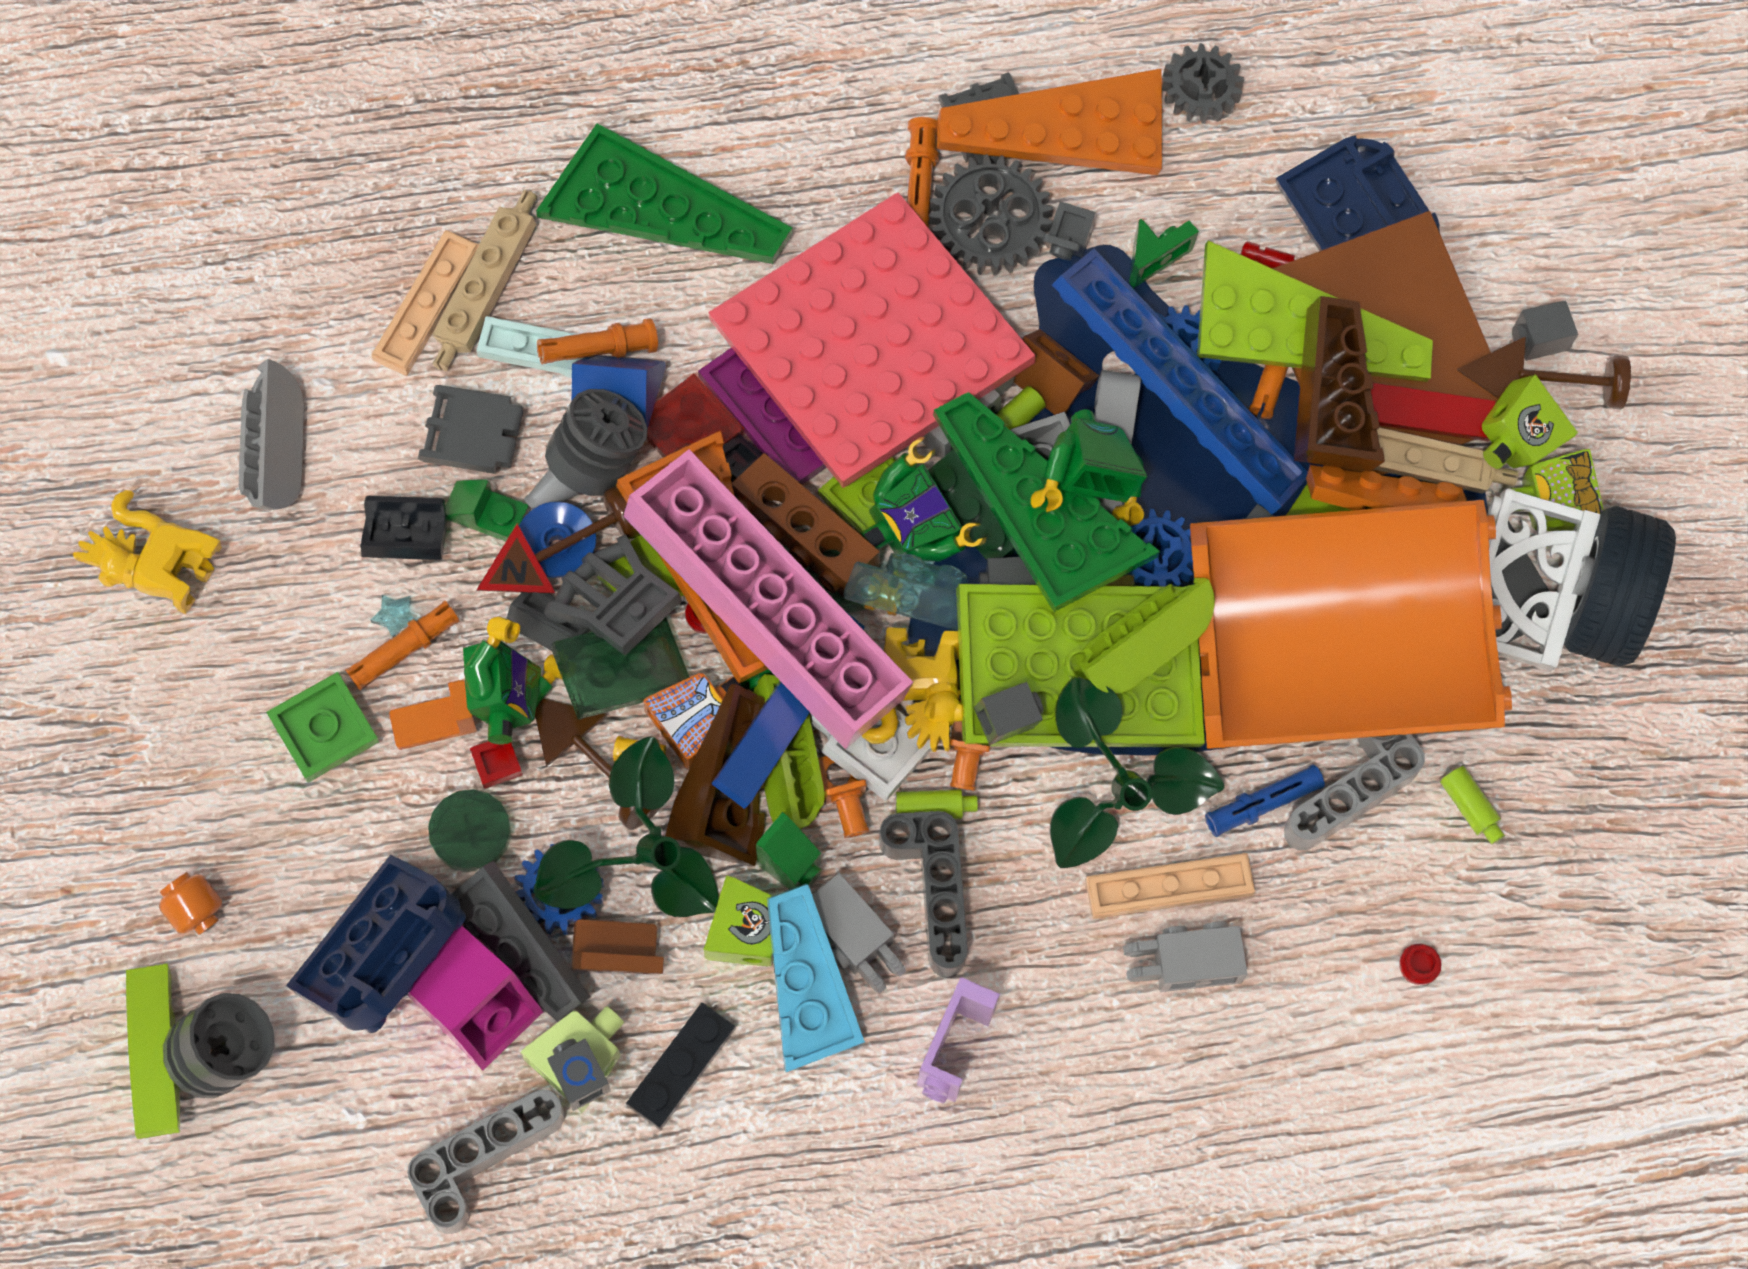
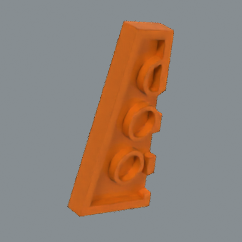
M1310 465L1306 477L1311 499L1351 510H1363L1366 507L1375 509L1466 501L1463 489L1449 482L1435 484L1421 482L1409 476L1395 478L1382 476L1374 471L1354 472L1326 465L1323 467Z

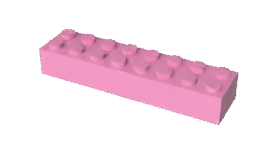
M690 449L629 495L623 515L624 518L845 749L903 701L913 681Z

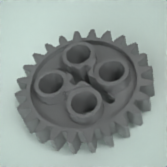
M988 154L984 155L982 165H978L970 157L968 169L965 170L958 163L955 164V177L944 173V186H935L934 195L937 198L930 199L929 209L934 212L929 213V224L936 225L932 228V233L936 238H942L940 242L946 250L951 248L950 254L955 260L960 257L964 259L963 270L968 269L974 263L977 264L978 275L982 274L985 266H990L993 275L997 276L1000 265H1004L1006 270L1012 273L1014 261H1017L1024 267L1027 266V253L1037 257L1040 249L1038 244L1045 245L1042 241L1044 234L1049 232L1052 227V220L1048 218L1052 217L1053 206L1045 205L1049 202L1050 193L1046 191L1039 192L1042 188V179L1030 181L1031 168L1026 169L1022 173L1018 171V160H1015L1010 167H1007L1002 155L996 164H991ZM985 186H991L995 188L997 192L994 194H985L980 190V188ZM1008 192H1012V193H1013L1012 195H1010L1009 197H1007L1005 200L1002 201V198H1003ZM998 208V215L996 216L993 213ZM1020 209L1026 213V216L1021 218L1014 217L1009 211ZM965 212L973 218L962 221L956 218L955 215ZM984 214H985V215H987L988 217H987V219L985 220V222L983 223ZM977 229H979V232L974 238L968 237L969 235L973 234ZM993 235L999 237L1002 242L990 244L984 238Z

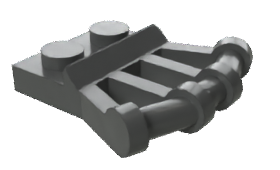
M625 534L616 538L617 543L594 554L591 552L587 553L581 559L583 563L574 572L568 571L562 577L563 583L554 601L547 604L544 615L556 623L569 622L588 627L597 637L603 638L626 656L682 600L679 592L641 564ZM625 557L634 574L626 579L608 564ZM593 575L600 576L617 590L607 598L588 584L587 581ZM576 594L582 596L597 609L591 612L569 605Z

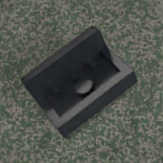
M395 496L365 497L366 519L360 544L362 557L442 560L447 532L444 499Z

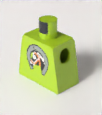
M1536 374L1512 381L1483 421L1482 430L1492 442L1483 452V457L1495 469L1502 468L1506 463L1513 469L1532 465L1578 434Z
M726 875L703 949L704 958L710 961L771 966L773 954L767 898L772 895Z

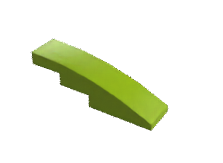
M168 964L126 970V1013L135 1136L137 1139L180 1133V1088L170 1078L163 1062V1044L169 1029L175 1024V1014L172 1009L171 970Z

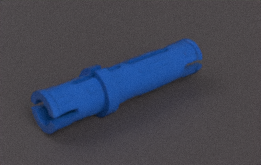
M1312 764L1302 771L1278 780L1249 795L1245 792L1236 796V801L1205 814L1208 828L1215 837H1218L1222 833L1244 823L1252 825L1258 822L1259 816L1325 787L1323 776L1317 766ZM1287 789H1290V790H1288V791H1286V792H1284V793H1282V794H1280V795H1277V794H1279V793H1281V792H1283V791H1285V790H1287Z

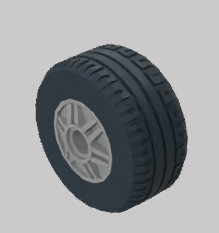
M1619 506L1607 508L1601 512L1589 557L1583 556L1582 558L1584 564L1576 588L1572 592V594L1578 596L1564 642V646L1569 652L1604 663L1608 662L1618 667L1631 664L1638 658L1658 615L1672 568L1676 534L1675 530L1666 520L1654 518L1644 513L1641 514L1637 511L1627 510Z

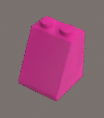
M462 925L453 931L440 949L436 959L427 965L413 983L411 991L407 994L482 1071L543 1013V1010L514 972Z

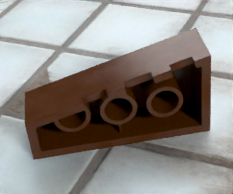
M1320 296L1307 308L1294 461L1367 472L1372 471L1385 462L1383 447L1380 448L1377 430L1380 427L1378 414L1374 412L1371 395L1373 383L1371 373H1368L1365 358L1367 347L1360 303L1358 301Z

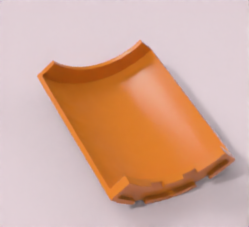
M1484 500L1190 524L1194 578L1209 579L1215 599L1212 619L1205 632L1199 637L1207 749L1505 727V711L1512 710V697L1510 686H1503L1498 658L1495 630L1502 629L1500 605H1493L1489 556V540L1496 539V526L1494 515H1487Z

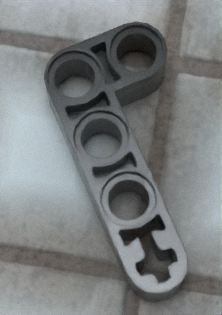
M942 811L890 815L884 819L880 826V850L885 856L894 860L921 859L930 968L941 977L949 978L956 976L965 966L968 950L957 823L950 814ZM934 827H942L949 833V838L942 842H936L928 836V831ZM892 830H902L908 835L909 839L903 844H893L887 839V834ZM939 866L946 867L951 871L953 877L948 881L939 882L931 876L930 872ZM945 906L951 908L955 912L956 917L950 922H941L937 920L933 912L938 907ZM951 936L950 951L954 955L953 962H946L944 955H941L944 937Z

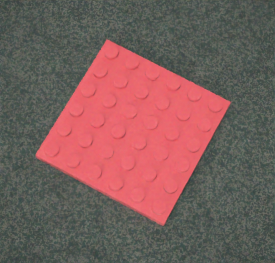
M899 192L708 312L709 320L843 488L911 445L916 439L923 437L939 425L933 416L934 409L967 392L979 400L1035 363V354Z

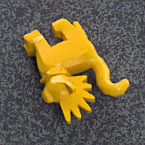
M124 490L116 494L111 503L113 518L125 526L143 528L150 533L141 554L134 553L136 546L134 534H131L126 539L124 530L120 529L117 538H115L109 528L104 526L103 532L105 537H100L93 531L88 532L94 544L84 541L78 542L79 547L85 552H74V559L99 567L100 574L98 579L104 586L112 587L116 584H124L128 589L136 588L140 592L151 596L168 598L173 600V606L178 611L186 615L193 605L195 598L189 593L190 587L176 576L182 567L194 570L198 580L207 582L214 571V567L207 558L211 559L216 552H220L222 548L220 540L198 530L183 528L175 523L166 522L161 517L146 510L130 511L127 509V506L133 499L134 492Z
M887 627L884 652L913 681L903 701L924 700L906 706L909 716L905 718V723L908 726L912 725L907 732V736L909 739H912L919 734L917 740L918 749L923 748L930 739L932 752H936L939 741L942 740L944 750L948 752L950 750V727L955 722L963 720V704L959 702L961 692L958 690L959 675L956 660L959 659L958 631H944L934 657L925 656V640L919 639L917 643L908 644L907 646L903 645L902 642L908 640L906 628ZM895 707L880 719L882 722L880 727L870 728L862 735V738L871 744H884L893 738L899 723Z

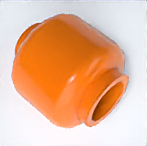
M185 872L160 891L163 898L159 902V909L179 934H187L195 930L199 936L219 921L215 913L221 908L222 900L203 875L196 874L190 876L188 872Z

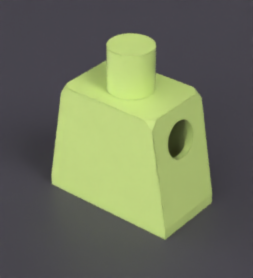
M608 1006L591 1023L575 1010L527 1045L520 1053L527 1064L565 1097L547 1060L548 1057L554 1055L552 1050L569 1039L574 1038L577 1042L586 1039L607 1078L620 1058L618 1048L609 1039L624 1024V1021ZM590 1103L580 1107L578 1110L583 1113Z

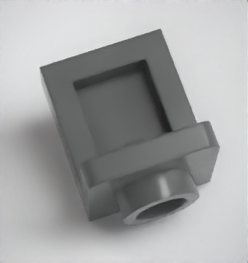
M1060 201L1049 234L1045 233L1042 240L1046 247L1050 248L1049 254L1069 261L1072 255L1083 258L1097 218L1096 212Z

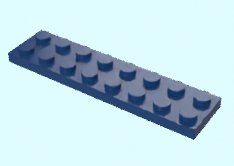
M1095 249L1091 250L1052 284L1060 293L1063 301L1072 306L1087 321L1089 328L1094 333L1100 335L1115 351L1116 356L1133 369L1142 379L1146 388L1154 392L1169 407L1172 415L1182 421L1196 435L1199 443L1204 448L1209 449L1219 459L1226 471L1241 482L1251 493L1257 504L1273 515L1304 483L1308 471L1298 461H1294V457Z

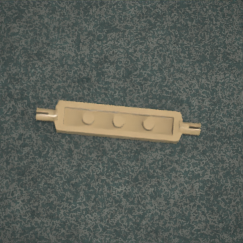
M523 190L514 208L499 206L433 332L434 338L442 346L432 363L437 369L448 371V367L456 353L471 352L482 331L485 317H489L537 225L533 216L529 215L534 202L537 200V196L533 192Z
M1384 428L1377 430L1380 448L1383 447L1385 462L1374 470L1409 476L1437 484L1449 482L1464 490L1482 494L1489 489L1492 482L1511 487L1516 485L1518 471L1491 467L1483 457V450Z

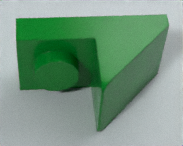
M1139 219L1134 236L1129 284L1133 288L1193 250L1199 231L1190 220L1178 228L1176 226L1169 227L1158 238L1142 219Z
M486 479L456 481L445 505L447 520L505 542L516 524L519 526L522 519L530 512L528 504L493 492L490 481Z

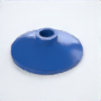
M549 502L532 509L522 519L519 527L533 553L536 554L549 547L553 541L562 540L592 524V521L583 510L572 504ZM596 533L540 562L539 564L546 576L561 578L568 571L574 572L583 564L581 559L587 553L591 552L594 554Z

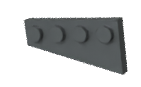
M494 861L483 866L453 892L460 902L461 909L466 914L464 928L476 939L480 938L494 952L497 958L520 977L521 983L530 995L555 1021L558 1022L591 997Z

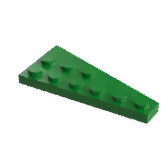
M598 123L591 130L536 210L537 218L769 264H774L793 235V228Z
M969 392L934 409L933 416L1053 612L1159 557L1160 551L1151 543L1146 544L1132 532V528L1122 519L1117 520L1105 510L1097 498L1064 491L1061 483L1057 487L1063 497L1061 506L1046 512L1048 500L1045 496L1042 506L1033 508L1031 496L1035 491L1045 488L1047 479H1044L1043 476L1048 461L1036 452V448L1026 439L1021 440L1004 425L1005 422Z

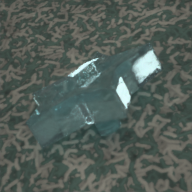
M382 595L381 610L370 619L371 623L387 627L392 638L396 636L402 628L408 627L407 623L409 621L415 620L410 613L411 596L393 600Z

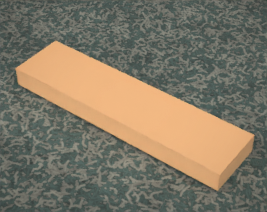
M445 229L371 354L373 361L408 376L435 330L479 244Z
M1247 853L1086 876L1085 879L1092 920L1248 897L1255 894Z

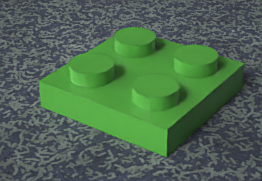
M339 672L334 673L266 712L307 783L379 743L377 736Z

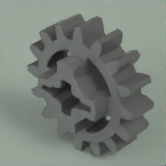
M1199 43L1196 52H1193L1189 46H1185L1182 56L1176 53L1172 55L1170 64H1166L1164 68L1162 90L1166 91L1164 99L1166 104L1175 102L1173 110L1175 115L1185 111L1187 112L1186 121L1190 122L1194 115L1200 117L1202 124H1206L1207 117L1210 115L1218 122L1221 121L1223 111L1228 114L1233 112L1235 103H1239L1241 99L1244 77L1238 76L1241 68L1240 64L1230 65L1232 54L1227 53L1221 57L1218 55L1219 46L1215 45L1211 52L1205 51L1204 44Z

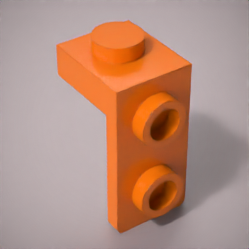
M464 679L448 683L449 697L393 709L389 712L395 743L399 750L477 732L474 715L469 713L467 709Z

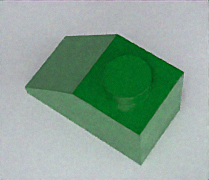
M783 812L756 843L757 865L789 890L803 884H808L810 888L823 870L819 867L821 864V852Z

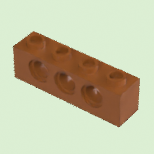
M765 453L732 482L734 496L778 542L789 550L792 557L803 568L808 566L818 575L820 583L829 592L835 593L837 591L847 600L872 576L874 570L877 571L879 569L880 551ZM774 500L783 503L776 508L765 505L769 501ZM799 525H807L812 528L807 532H797L794 530ZM830 549L840 552L836 557H826L822 553Z

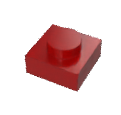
M488 741L470 748L484 789L523 776L511 742L508 744H493Z

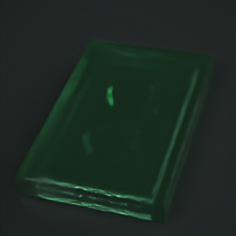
M666 617L626 656L603 638L597 637L593 632L555 641L551 646L578 720L643 703V700L648 696L689 678Z

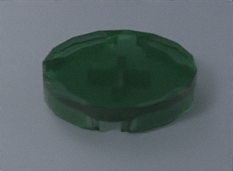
M474 789L457 791L444 798L433 810L428 825L429 841L437 857L450 868L464 872L477 871L476 869H481L492 861L496 863L506 852L511 838L510 819L502 803L489 793Z

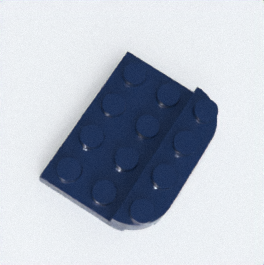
M1356 135L1350 136L1276 178L1277 186L1319 251L1429 211L1395 159V151L1385 141L1382 144L1372 139H1357ZM1434 212L1432 216L1440 233L1439 220Z
M390 854L286 986L302 999L337 1019L347 1029L353 1031L365 1029L368 1033L377 1032L385 1024L387 1015L411 991L413 983L427 965L436 959L440 949L453 931L461 927L465 921L466 914L461 909L458 898L434 876Z

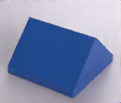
M601 355L585 357L572 363L571 401L578 393L588 389H604L619 394L631 402L643 415L648 429L666 363L659 360L617 358Z

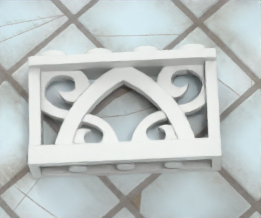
M1506 488L1500 497L1493 496L1487 514L1494 515L1496 526V539L1489 540L1491 588L1495 598L1492 601L1493 605H1500L1502 622L1507 617L1512 623L1505 634L1496 637L1498 655L1550 672L1556 669L1559 663L1578 596L1572 594V592L1576 588L1584 564L1582 558L1583 556L1589 557L1601 514L1587 510H1578ZM1517 510L1530 512L1537 522V535L1530 537V528L1523 520H1520L1522 524L1520 532L1513 533L1510 531L1508 519L1511 513ZM1545 515L1574 523V531L1546 532ZM1502 538L1510 547L1496 557L1500 539ZM1546 547H1551L1550 557L1556 553L1563 557V563L1560 567L1553 568L1548 564ZM1537 550V561L1541 571L1548 579L1557 583L1558 587L1556 592H1541L1532 596L1519 608L1506 586L1502 570L1519 557ZM1536 603H1543L1548 608L1546 618H1539L1536 611L1532 614L1531 620L1526 615ZM1519 630L1526 637L1541 646L1539 653L1506 643Z

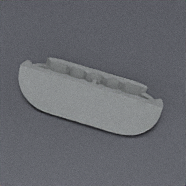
M267 359L257 367L261 373L257 377L252 390L245 388L243 393L239 490L242 495L247 496L252 504L251 506L263 510H279L291 505L298 497L301 489L304 402L301 389L293 375L281 364Z

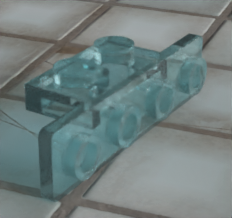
M891 553L886 569L856 562L843 593L846 600L958 631L956 588L959 584H968L966 573H962L954 566H937L924 562L920 557L912 554L902 556Z

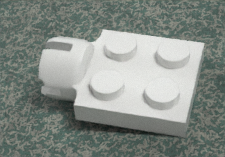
M896 708L895 711L899 723L893 738L884 744H871L861 736L847 749L810 714L811 725L826 735L828 739L822 753L858 781L866 780L867 787L884 801H887L931 751L930 739L923 748L918 749L917 740L919 734L912 739L908 738L907 732L912 725H906V716ZM879 720L871 728L880 727L882 725L881 720Z

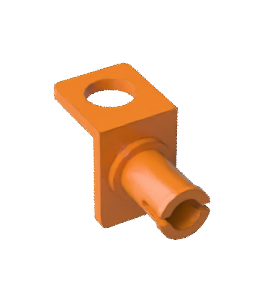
M962 721L955 722L950 738V745L953 746V750H956L950 786L975 791L980 755L990 752V746L965 744L962 739Z
M827 756L818 758L825 792L824 802L825 805L836 804L844 831V838H852L868 833L869 827L866 824L859 798L865 795L867 788L866 780L858 781L850 774V778L845 784L834 785L828 781L826 772L828 767L835 762Z

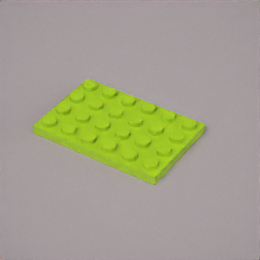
M959 584L956 588L960 692L961 703L963 704L962 739L965 744H981L990 747H1072L1061 737L1057 730L1055 710L1059 694L1070 679L1077 676L1087 679L1080 667V663H1083L1086 656L1083 650L1084 647L1092 639L1163 587L1103 586L1053 612L1037 585ZM1197 639L1135 687L1126 692L1116 694L1120 699L1123 714L1118 728L1109 735L1101 736L1107 747H1201L1205 744L1199 644ZM1027 682L1031 692L1035 691L1042 702L1043 714L1041 716L1043 720L1032 730L989 745L974 707L984 697ZM1093 740L1090 744H1088V745L1085 746V747H1098V746H1097V744L1095 743V741Z

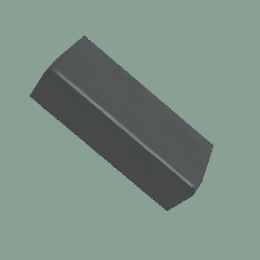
M521 593L510 604L507 619L520 625V634L556 654L568 657L569 661H573L579 655L593 631L588 627L569 622L561 624L548 619L544 615V610L549 602L554 601L555 597L546 593Z

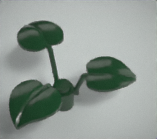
M1079 676L1070 679L1059 694L1055 710L1057 730L1061 737L1075 748L1085 747L1093 740L1117 772L1111 784L1112 794L1115 798L1114 800L1101 801L1095 806L1086 797H1073L1065 800L1055 809L1051 817L1049 832L1055 862L1060 868H1070L1087 863L1101 855L1111 846L1117 835L1118 822L1112 814L1103 811L1106 808L1120 810L1124 806L1129 810L1138 811L1144 809L1152 799L1154 804L1163 812L1179 815L1196 809L1211 796L1225 788L1215 768L1201 755L1184 747H1172L1160 752L1155 757L1153 763L1155 775H1148L1146 780L1134 771L1125 770L1101 737L1113 733L1118 728L1123 714L1120 699L1107 686L1108 693L1096 688L1090 680Z
M656 737L643 738L625 749L614 763L609 776V790L614 803L624 808L635 806L636 816L650 831L649 834L639 840L636 854L633 856L600 858L592 861L591 851L584 843L575 840L557 842L546 851L539 865L534 886L535 897L548 906L561 909L584 906L591 902L602 888L601 877L595 868L611 865L642 864L646 867L661 870L654 876L651 884L653 901L661 912L673 917H689L704 913H715L719 900L717 886L706 860L696 850L680 847L674 838L661 835V827L655 826L643 811V808L656 810L662 807L671 798L675 782L672 766L661 750Z

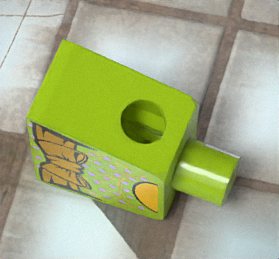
M1590 449L1535 463L1529 466L1523 476V487L1509 488L1516 492L1582 511L1587 510L1601 514L1604 510ZM1529 512L1532 528L1537 530V522ZM1545 515L1546 531H1574V523Z

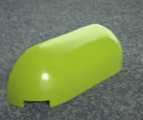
M1194 578V585L1184 586L1174 590L1172 584L1163 587L1092 639L1084 647L1083 650L1086 656L1083 663H1080L1086 678L1103 692L1108 693L1107 686L1115 694L1123 693L1135 687L1195 642L1207 629L1214 612V592L1209 579Z
M764 674L758 680V685L754 688L753 693L765 698L766 702L780 680L775 675ZM809 714L765 780L764 789L772 821L774 822L783 812L800 830L806 828L815 820L825 800L824 786Z

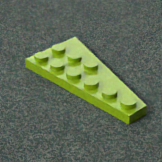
M1208 240L1204 250L1197 356L1199 358L1302 368L1307 308L1320 296L1337 297ZM1360 308L1367 347L1365 358L1368 373H1371V376L1427 382L1431 378L1433 340Z

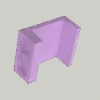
M960 977L919 1071L917 1086L924 1088L922 1091L923 1095L940 1103H945L947 1099L956 1102L963 1079L934 1066L957 1014L989 1026L997 1006L999 993Z

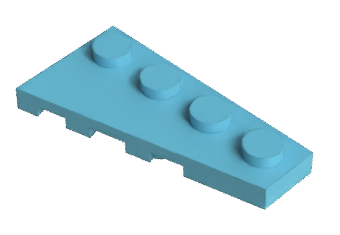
M803 884L767 898L784 1071L789 1072L865 1043L809 885Z

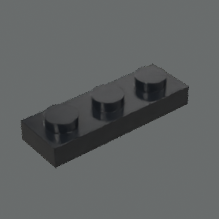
M701 1002L626 1102L627 1107L661 1131L734 1033L736 1026Z

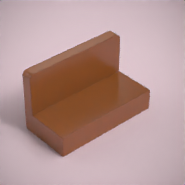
M1041 329L1025 335L1022 339L1035 354V363L1014 376V383L1021 389L1029 386L1036 390L1043 398L1046 405L1045 408L1054 415L1062 412L1066 414L1078 395L1092 388L1099 375Z
M576 920L574 922L571 970L663 974L664 957L656 956L657 926L646 923Z

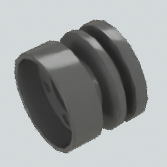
M588 389L580 392L569 404L567 411L561 419V423L555 429L546 445L545 458L549 469L561 483L573 491L588 496H603L606 490L616 486L617 480L627 473L632 461L647 439V425L638 409L619 394L604 389Z
M222 993L206 999L194 1010L180 1018L169 1029L163 1044V1062L170 1078L182 1091L197 1098H217L233 1091L242 1083L256 1076L269 1063L275 1047L274 1029L267 1013L255 1001L241 994Z

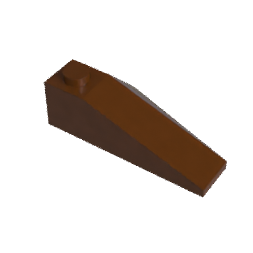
M730 684L673 802L665 836L674 838L680 847L696 850L702 856L745 866H755L757 860L756 843L763 836L765 828V813H759V791L752 802L744 809L711 784L765 704V698L737 684ZM765 782L760 789H765Z

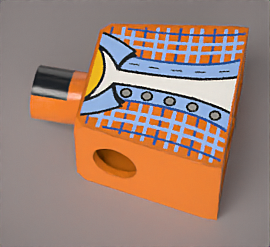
M698 673L643 700L645 713L688 771L730 684L741 686L733 676L714 688L703 673Z

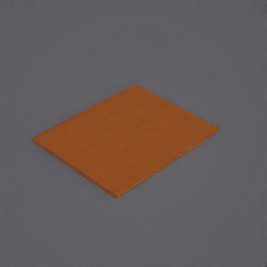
M1430 211L1273 268L1280 273L1339 299L1358 301L1361 309L1433 340L1431 378L1427 382L1371 376L1372 383L1494 400L1496 403L1499 400L1457 370L1491 353ZM1294 367L1292 369L1300 386L1302 368ZM1379 426L1384 429L1460 446L1474 441V439ZM1342 468L1343 470H1347V471L1363 472V471H1360V470ZM1374 469L1372 470L1374 472L1379 473L1380 475L1388 474V472H1383Z

